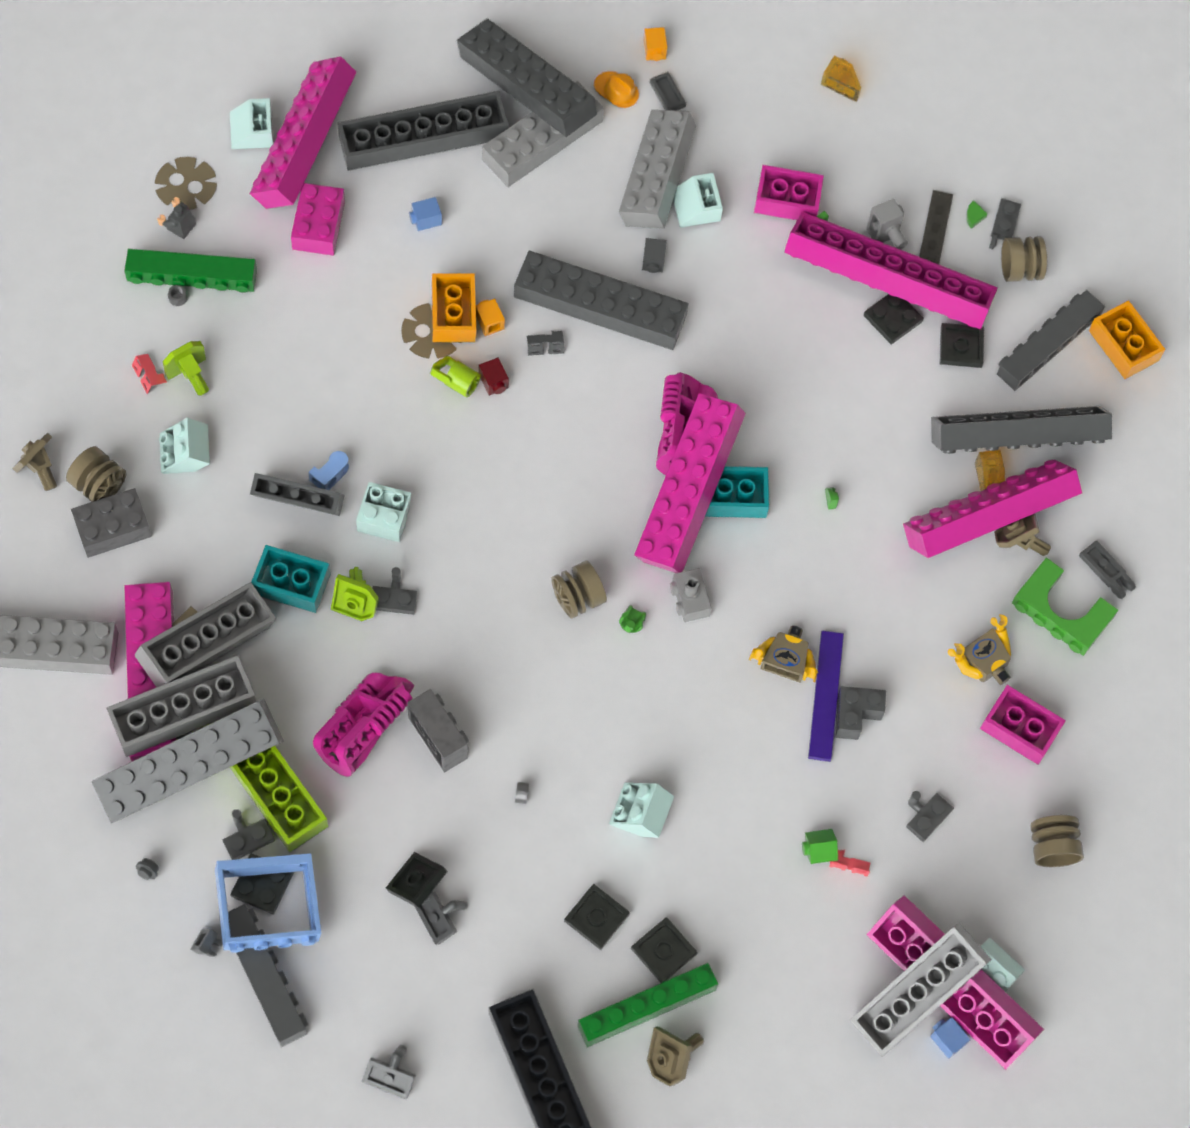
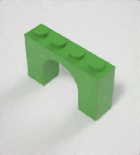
M1046 557L1016 594L1012 604L1015 605L1019 612L1030 616L1038 626L1049 630L1054 638L1068 644L1073 652L1084 656L1113 620L1118 609L1100 597L1090 611L1080 619L1067 620L1056 615L1049 606L1048 593L1058 582L1064 570Z

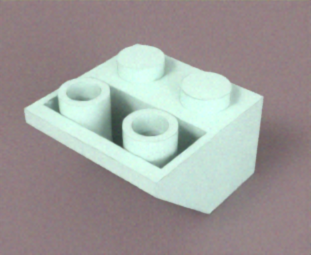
M270 98L249 99L230 112L232 149L268 148L273 145Z
M714 173L692 176L677 186L673 202L680 228L721 221L723 207Z
M186 418L160 433L161 473L196 472L210 464L208 424Z
M369 482L356 519L357 531L400 542L406 524L411 492Z
M625 782L609 824L642 837L659 838L674 796L656 783Z
M989 938L980 947L992 960L982 970L1006 992L1025 969Z

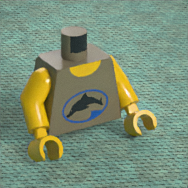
M999 614V623H997L995 617L991 618L990 622L993 626L997 627L996 630L992 628L965 648L962 644L954 643L956 651L948 649V655L956 657L955 662L963 675L976 680L979 679L981 682H985L993 676L1000 685H1003L1011 678L1004 669L1011 660L1010 641L1007 629L1005 628L1008 620L1005 615Z
M790 626L788 634L778 632L776 637L768 638L751 652L749 660L757 659L759 661L758 665H761V670L801 683V680L805 681L807 677L812 678L813 682H816L818 670L816 669L812 651L808 649V642L800 639L803 632L800 627Z

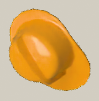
M606 71L599 74L594 80L595 90L618 107H631L639 98L638 88L634 84L633 79L627 74Z

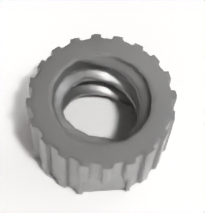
M174 285L169 288L167 295L171 304L182 306L187 302V291L183 286ZM177 293H182V296L179 298L173 297Z
M517 783L516 803H527L528 783Z

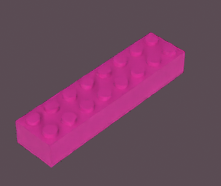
M341 56L313 62L309 67L306 78L301 83L298 95L294 98L293 105L286 114L285 121L278 131L277 138L270 147L269 154L262 164L261 171L253 182V187L249 193L266 209L294 205L357 73Z
M698 394L634 554L643 563L674 573L683 572L746 414L738 404Z
M1048 460L1038 468H1029L1025 473L1018 476H1010L1002 483L991 484L985 490L969 493L966 498L952 500L947 506L933 508L923 516H914L910 521L903 523L909 547L930 558L1080 495L1082 490L1077 470L1057 460Z
M170 582L124 585L128 699L157 688L134 655L140 645L173 627V590ZM179 736L130 756L131 761L139 759L178 740Z
M904 895L887 910L866 935L905 971L945 934ZM982 969L940 1005L1005 1070L1044 1030Z

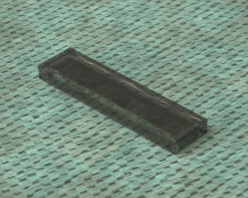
M933 190L919 257L939 264L953 194Z

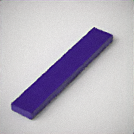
M821 631L808 759L831 762L844 633Z

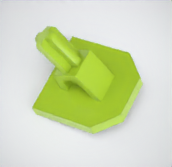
M190 341L171 351L162 361L165 376L168 380L182 373L186 379H189L198 396L209 391L207 384L200 374L201 369L198 365L206 360L204 346L201 341Z
M359 567L350 569L349 577L341 574L337 575L331 610L359 621L373 618L376 614L379 597L371 586L366 584V580H363L362 570Z

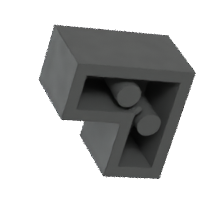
M841 686L837 697L835 738L858 740L862 731V719L881 721L885 713L886 690Z

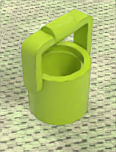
M449 356L435 362L430 371L433 377L466 398L474 392L481 378L480 373ZM446 364L451 367L447 375L439 371Z

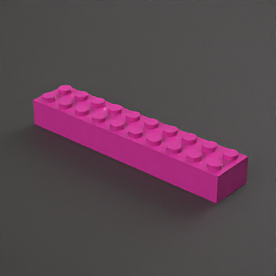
M805 212L800 214L791 230L784 253L794 258H800L810 262L812 265L828 269L832 273H838L853 281L861 282L873 289H879L891 296H897L911 304L920 305L932 312L940 313L950 319L958 320L978 329H981L998 287Z

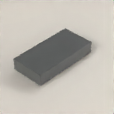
M669 72L650 79V84L665 110L677 111L686 107V102Z

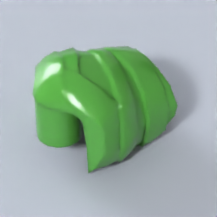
M629 605L622 614L619 624L628 633L639 632L643 629L646 612H639L632 605Z

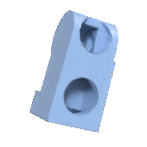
M342 451L333 452L329 457V461L318 470L314 466L308 472L309 481L318 488L330 490L347 473L349 469L348 456Z

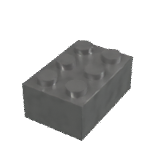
M135 488L71 509L87 558L152 537Z
M429 689L407 702L408 718L445 773L468 759L469 747L467 743L469 740L464 731H459L455 726L457 722L452 713H447L443 708L444 702L438 693L435 695Z

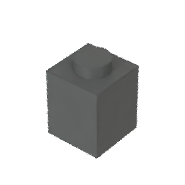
M645 239L642 270L650 273L663 272L667 240Z

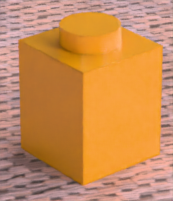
M665 27L645 28L643 42L646 61L666 59L667 41Z
M495 299L483 300L476 305V318L484 336L505 329V319Z

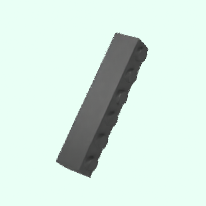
M1088 290L1081 295L1079 293L1071 299L1070 305L1061 307L1056 313L1055 318L1046 320L1039 332L1034 331L1027 338L1028 341L1024 345L1020 343L1013 350V354L1010 357L1005 356L998 365L1000 367L997 375L1016 391L1092 324L1094 318L1102 314L1105 306Z
M243 904L228 912L231 937L265 934L263 929L258 931L255 925L258 919L253 908L248 910L246 904ZM246 948L241 952H236L280 1046L283 1047L307 1035L305 1027L309 1026L304 1014H298L295 1006L299 1005L293 991L288 993L285 987L289 983L284 972L277 971L275 964L278 963V960L273 950L268 952L267 949L254 950V948Z

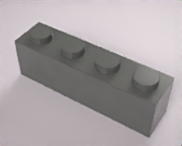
M258 473L254 474L250 495L336 516H340L345 496L338 492Z

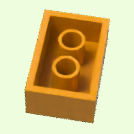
M432 273L433 342H475V273Z
M1129 300L1094 318L1089 329L1091 335L1124 379L1157 363L1165 351L1163 345Z

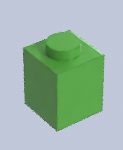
M832 829L805 832V842H802V851L804 856H808L811 864L838 860L837 839Z

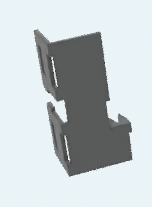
M552 331V335H527L528 356L543 355V342H549L548 354L564 353L562 331ZM552 342H561V344H552Z

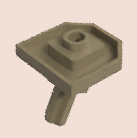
M46 433L40 440H36L34 443L30 440L21 449L24 452L20 457L22 459L12 468L18 473L26 465L31 471L38 473L45 491L57 487L50 470L52 465L44 448L52 438L49 433Z
M1035 513L1001 527L994 532L999 548H1011L1017 544L1025 550L1031 548L1042 556L1047 555L1051 549L1048 543L1035 536L1039 533Z
M659 1026L654 1027L647 1057V1063L652 1076L668 1086H674L685 1080L691 1052L704 1043L701 1035L695 1033L683 1041Z

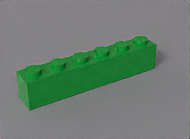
M128 249L124 272L126 280L134 284L179 285L195 287L197 289L214 288L219 291L237 290L238 292L245 293L248 291L254 292L257 266L255 259Z
M706 963L578 1020L577 1027L588 1048L716 991L718 982L709 963Z

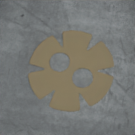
M179 157L175 159L177 169L169 163L160 168L155 178V184L167 186L156 189V194L166 205H169L172 200L174 201L175 197H178L180 202H183L188 206L189 210L197 208L195 197L201 203L206 204L216 191L217 183L206 182V180L216 177L215 172L204 161L194 169L196 158ZM174 173H179L184 177V181L181 185L174 186L169 182L170 176ZM192 181H198L202 184V190L199 193H191L188 190V184Z
M429 303L420 305L410 311V314L417 322L404 319L401 328L404 343L417 340L409 349L414 354L429 359L432 348H434L436 357L439 359L457 350L451 342H433L432 310ZM420 324H425L430 328V333L426 337H419L415 333V328Z

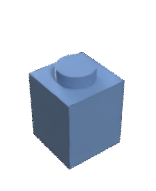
M436 197L412 203V212H409L411 223L416 224L418 231L442 225V214Z
M952 1017L947 1021L942 1019L932 1027L935 1031L930 1036L948 1059L971 1040Z

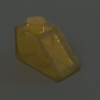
M834 56L823 73L821 85L857 102L861 86L854 67L847 60Z
M1001 450L979 452L975 461V468L980 490L982 491L991 484L1004 482L1005 468Z

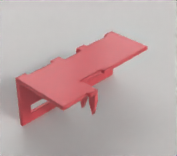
M148 354L135 356L132 367L138 377H140V373L144 368L146 373L141 378V384L147 394L152 385L167 383L163 373L157 374Z
M845 849L842 851L838 850V860L830 861L829 867L840 868L843 871L848 869L852 870V873H859L864 876H868L870 873V862L843 857Z

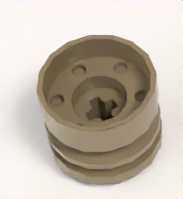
M1036 236L1034 239L1026 237L1024 245L1020 237L1004 239L1001 250V265L1006 282L1022 281L1024 274L1028 281H1032L1034 278L1036 280L1044 279L1047 269V251L1042 236Z
M93 446L84 450L73 461L68 469L66 481L76 490L83 491V495L91 502L115 495L125 481L126 470L115 461L110 460L109 456L100 448Z
M587 560L572 567L573 577L566 570L561 572V576L556 574L551 577L556 599L571 619L577 617L578 612L580 614L586 612L585 602L590 608H595L607 601L603 584L594 567Z
M1053 815L1031 822L1030 829L1033 833L1031 837L1034 842L1038 843L1033 848L1036 865L1042 867H1063L1083 860L1082 842L1076 840L1081 834L1078 829L1079 819L1077 817Z

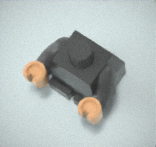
M175 197L174 201L172 200L174 210L168 216V220H166L164 215H160V218L158 217L157 220L159 225L165 226L167 230L185 239L195 227L196 220L189 211L188 206L180 202L178 197Z

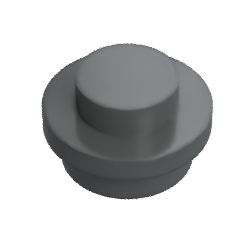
M144 858L136 864L137 873L141 878L149 880L157 877L159 867L152 860Z

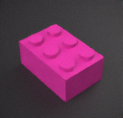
M762 165L754 213L798 220L802 212L817 217L824 175Z
M308 183L303 184L291 233L292 250L334 256L345 205L344 189Z
M1006 685L980 729L1039 765L1066 720L1009 685Z

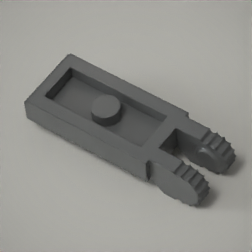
M1001 198L991 232L990 249H994L996 246L997 238L1001 240L1012 238L1021 207L1020 203Z
M1098 541L1093 542L1079 554V557L1111 588V591L1118 598L1123 599L1126 596L1125 590L1116 582L1119 579L1122 585L1129 591H1133L1136 588L1135 583L1126 574L1123 567Z

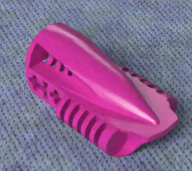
M681 372L676 375L666 376L664 382L660 415L661 421L664 422L656 460L657 469L664 475L668 472L698 394L718 399L717 393L712 387L703 385L692 376Z
M382 673L368 674L362 680V683H359L356 689L351 692V695H348L346 700L335 709L336 713L314 736L313 746L321 759L338 774L345 777L351 776L366 760L374 745L384 733V730L395 721L400 712L405 710L407 702L413 699L410 693L414 688V684L402 677L386 676ZM333 752L337 756V760L329 754Z

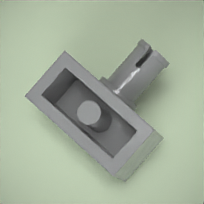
M893 198L872 207L866 227L870 237L882 243L891 239L895 248L900 250L907 246L908 241L900 231L904 217V210L901 205H898Z
M700 568L674 574L673 581L670 583L672 595L677 597L676 609L678 615H682L683 621L688 622L710 617L712 608Z

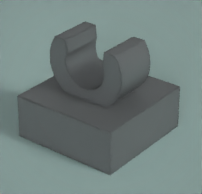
M202 929L190 950L197 954L216 957L217 954L211 950V946L213 943L222 946L223 942L220 939H216L218 933L212 929Z

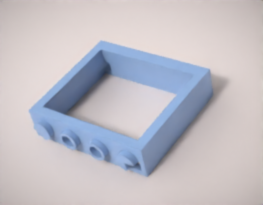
M311 853L216 862L215 877L223 950H230V952L235 953L241 952L246 948L264 950L268 946L287 948L292 946V944L302 943L303 946H310L319 942L321 926ZM303 871L310 930L231 937L224 878Z

